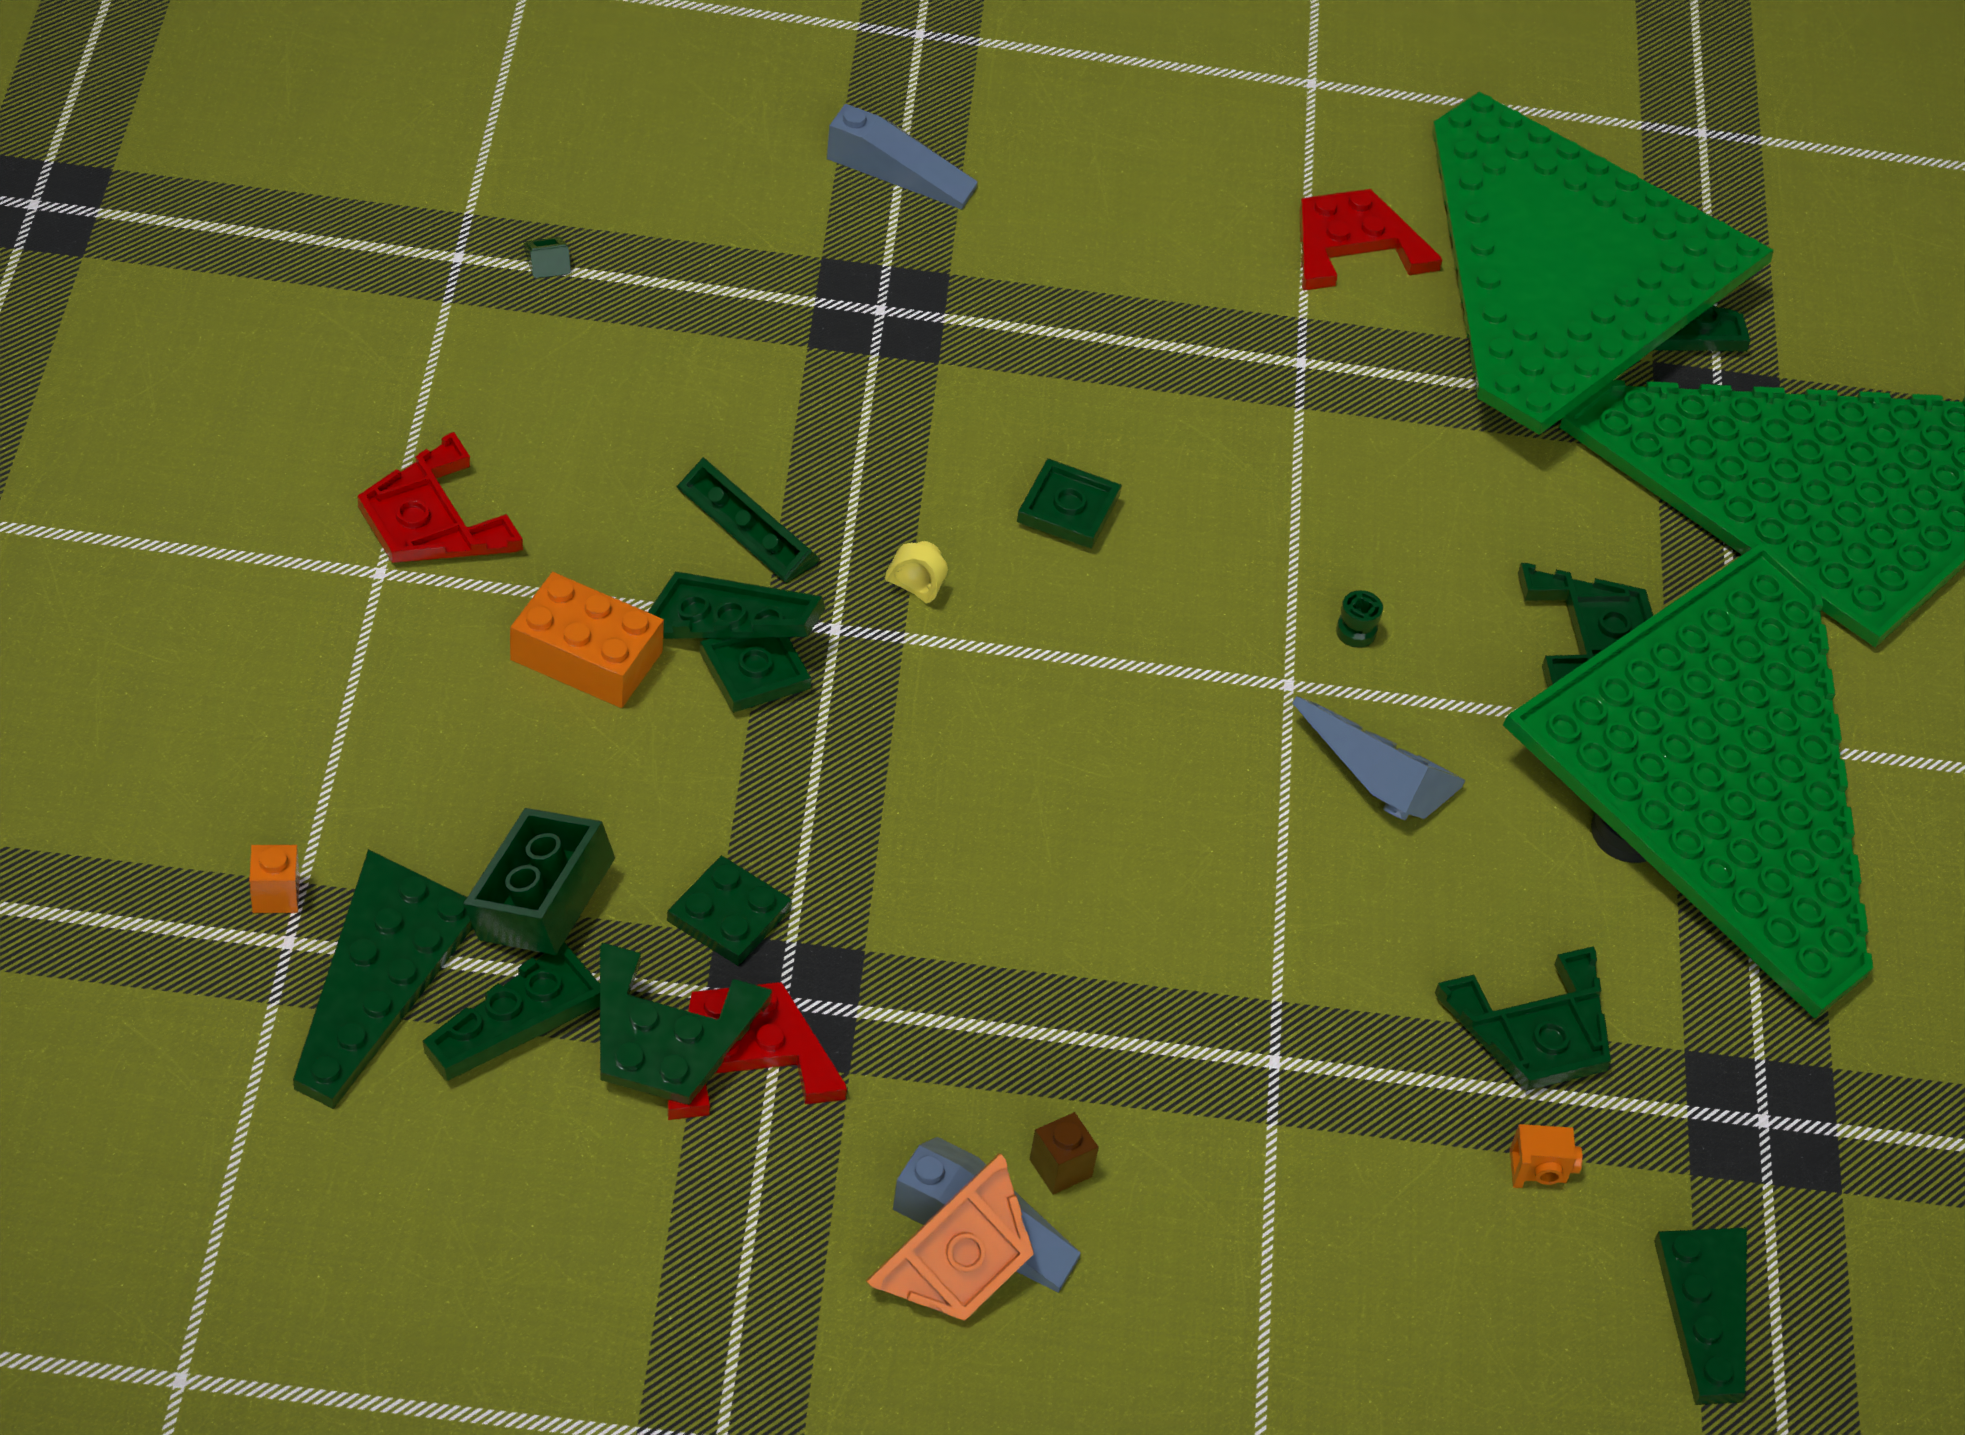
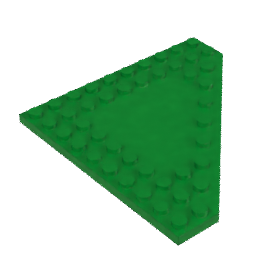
M1477 92L1433 123L1432 135L1433 141L1436 142L1438 170L1442 177V194L1444 205H1446L1448 212L1447 223L1449 235L1452 237L1453 242L1452 252L1455 270L1458 271L1459 277L1458 288L1461 304L1464 306L1466 335L1470 341V358L1472 370L1476 377L1477 399L1538 435L1772 261L1774 250L1760 243L1755 238L1749 237L1730 227L1725 222L1717 220L1695 206L1639 178L1634 173L1624 170L1606 158L1598 156L1576 142L1531 120L1520 112L1494 100L1489 95Z
M1612 380L1561 420L1559 428L1743 555L1763 541L1822 594L1823 608L1821 610L1875 648L1965 567V397L1963 401H1944L1942 395L1912 394L1910 399L1891 398L1890 393L1859 391L1858 396L1854 397L1838 396L1837 390L1806 389L1805 394L1785 393L1784 388L1755 386L1752 392L1732 391L1731 385L1700 384L1699 389H1681L1678 383L1648 381L1646 387L1626 386L1625 380Z
M1762 541L1508 714L1503 726L1816 1019L1867 978L1873 969L1872 953H1867L1865 936L1868 934L1865 904L1860 903L1858 887L1862 881L1858 855L1853 853L1852 838L1855 835L1852 809L1847 806L1845 791L1848 788L1845 760L1840 759L1839 744L1842 741L1839 716L1834 713L1832 701L1836 694L1832 669H1829L1827 665L1826 655L1829 651L1826 625L1822 624L1820 614L1823 608L1822 594Z

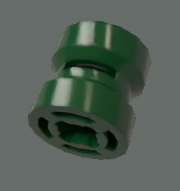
M1357 590L1345 596L1341 606V615L1336 626V634L1344 644L1355 648H1363L1374 642L1378 631V623L1383 613V604L1375 594Z

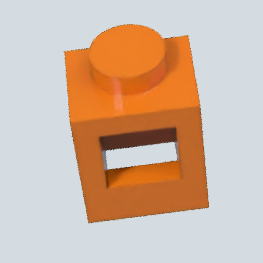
M1518 1125L1510 1147L1513 1188H1522L1525 1181H1537L1544 1185L1567 1183L1570 1173H1580L1582 1168V1149L1580 1146H1575L1572 1127Z

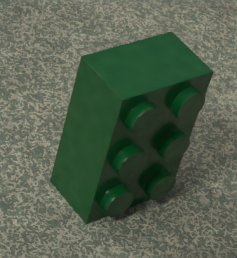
M524 808L463 903L478 940L556 955L615 860V855L602 821Z

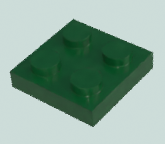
M1047 458L1018 511L1017 522L1092 549L1120 497L1122 485Z
M788 637L709 638L700 641L699 652L733 713L811 689V676Z
M721 855L667 911V922L739 966L790 912L792 899Z

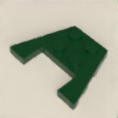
M1520 564L1518 577L1525 601L1565 600L1567 602L1581 654L1545 656L1542 669L1547 688L1654 616L1646 589L1595 578L1594 583L1572 579L1570 572L1556 569L1555 574L1536 571L1535 564Z
M602 942L600 946V1080L689 1105L724 1062L725 1055L737 1040H741L748 1032L750 1024L761 1010L764 1012L772 999V989L733 979L719 1019L699 1015L629 995L641 964V953Z
M1593 946L1557 955L1554 965L1569 992L1567 994L1493 1011L1474 974L1439 982L1435 995L1439 1001L1526 1091L1605 1072L1609 1068L1611 1063L1605 1014H1602L1601 984L1600 978H1597L1595 964L1597 962V955Z

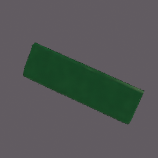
M704 457L676 486L785 583L790 582L820 561V558Z

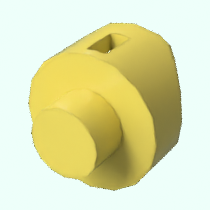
M927 541L907 543L898 548L893 561L886 571L885 579L887 582L915 594L926 604L936 598L947 576L948 567L946 561L941 556L940 550L933 543Z

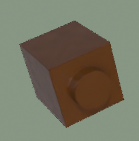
M1073 1112L1035 1129L1029 1160L1052 1195L1093 1176L1099 1147L1077 1114Z

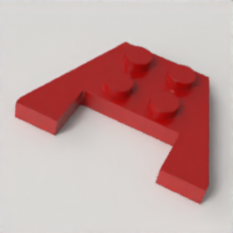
M1372 189L1301 199L1299 214L1300 242H1302V288L1304 291L1336 285L1338 275L1330 260L1332 257L1395 249L1408 275L1440 271L1442 264L1441 256Z
M455 432L444 436L442 444L434 450L429 451L425 449L416 455V462L403 471L394 470L357 496L358 508L392 563L511 553L523 550V538L507 514L467 527L436 479L470 467V456Z
M782 982L758 984L757 986L772 989L771 1002L764 1012L761 1010L750 1024V1029L741 1040H737L725 1055L724 1062L714 1074L797 1065L805 1104L846 1100L847 1088L845 1082ZM729 988L693 991L688 1011L719 1019ZM706 1084L689 1105L668 1100V1120L709 1116L710 1102Z

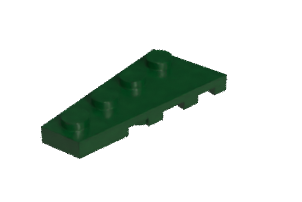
M675 571L648 613L664 619L663 639L808 637L824 612L825 605L822 596Z
M565 942L556 955L546 953L538 960L531 957L518 967L519 974L504 986L497 983L485 993L486 999L474 1009L466 1007L423 1040L424 1053L446 1081L600 1006V983Z
M1747 1227L1658 1231L1654 1244L1695 1405L1741 1403L1746 1394Z

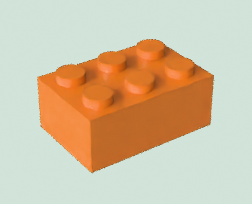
M552 571L510 627V660L619 708H623L663 652L664 619Z

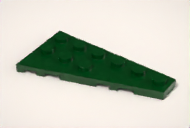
M368 849L293 1078L294 1090L332 1109L336 1107L472 930L473 926L463 904L467 899L466 896Z

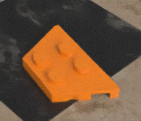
M998 1153L884 1262L866 1282L873 1288L965 1321L1034 1254L1022 1220L1019 1202L1014 1193L1007 1170L1006 1159Z

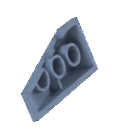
M845 104L829 125L828 160L961 210L977 188L978 182L894 123L878 115Z
M1296 696L1292 703L1373 796L1386 802L1383 810L1402 820H1406L1408 815L1425 819L1461 789L1465 782V779L1420 755L1416 756L1401 748L1395 749L1396 743L1370 731H1362L1363 727L1315 702Z
M939 1137L920 1144L897 1179L893 1210L924 1225L986 1164L979 1157ZM1014 1191L1022 1212L1021 1216L1025 1230L1028 1233L1034 1253L1016 1272L1059 1293L1078 1262L1081 1252Z

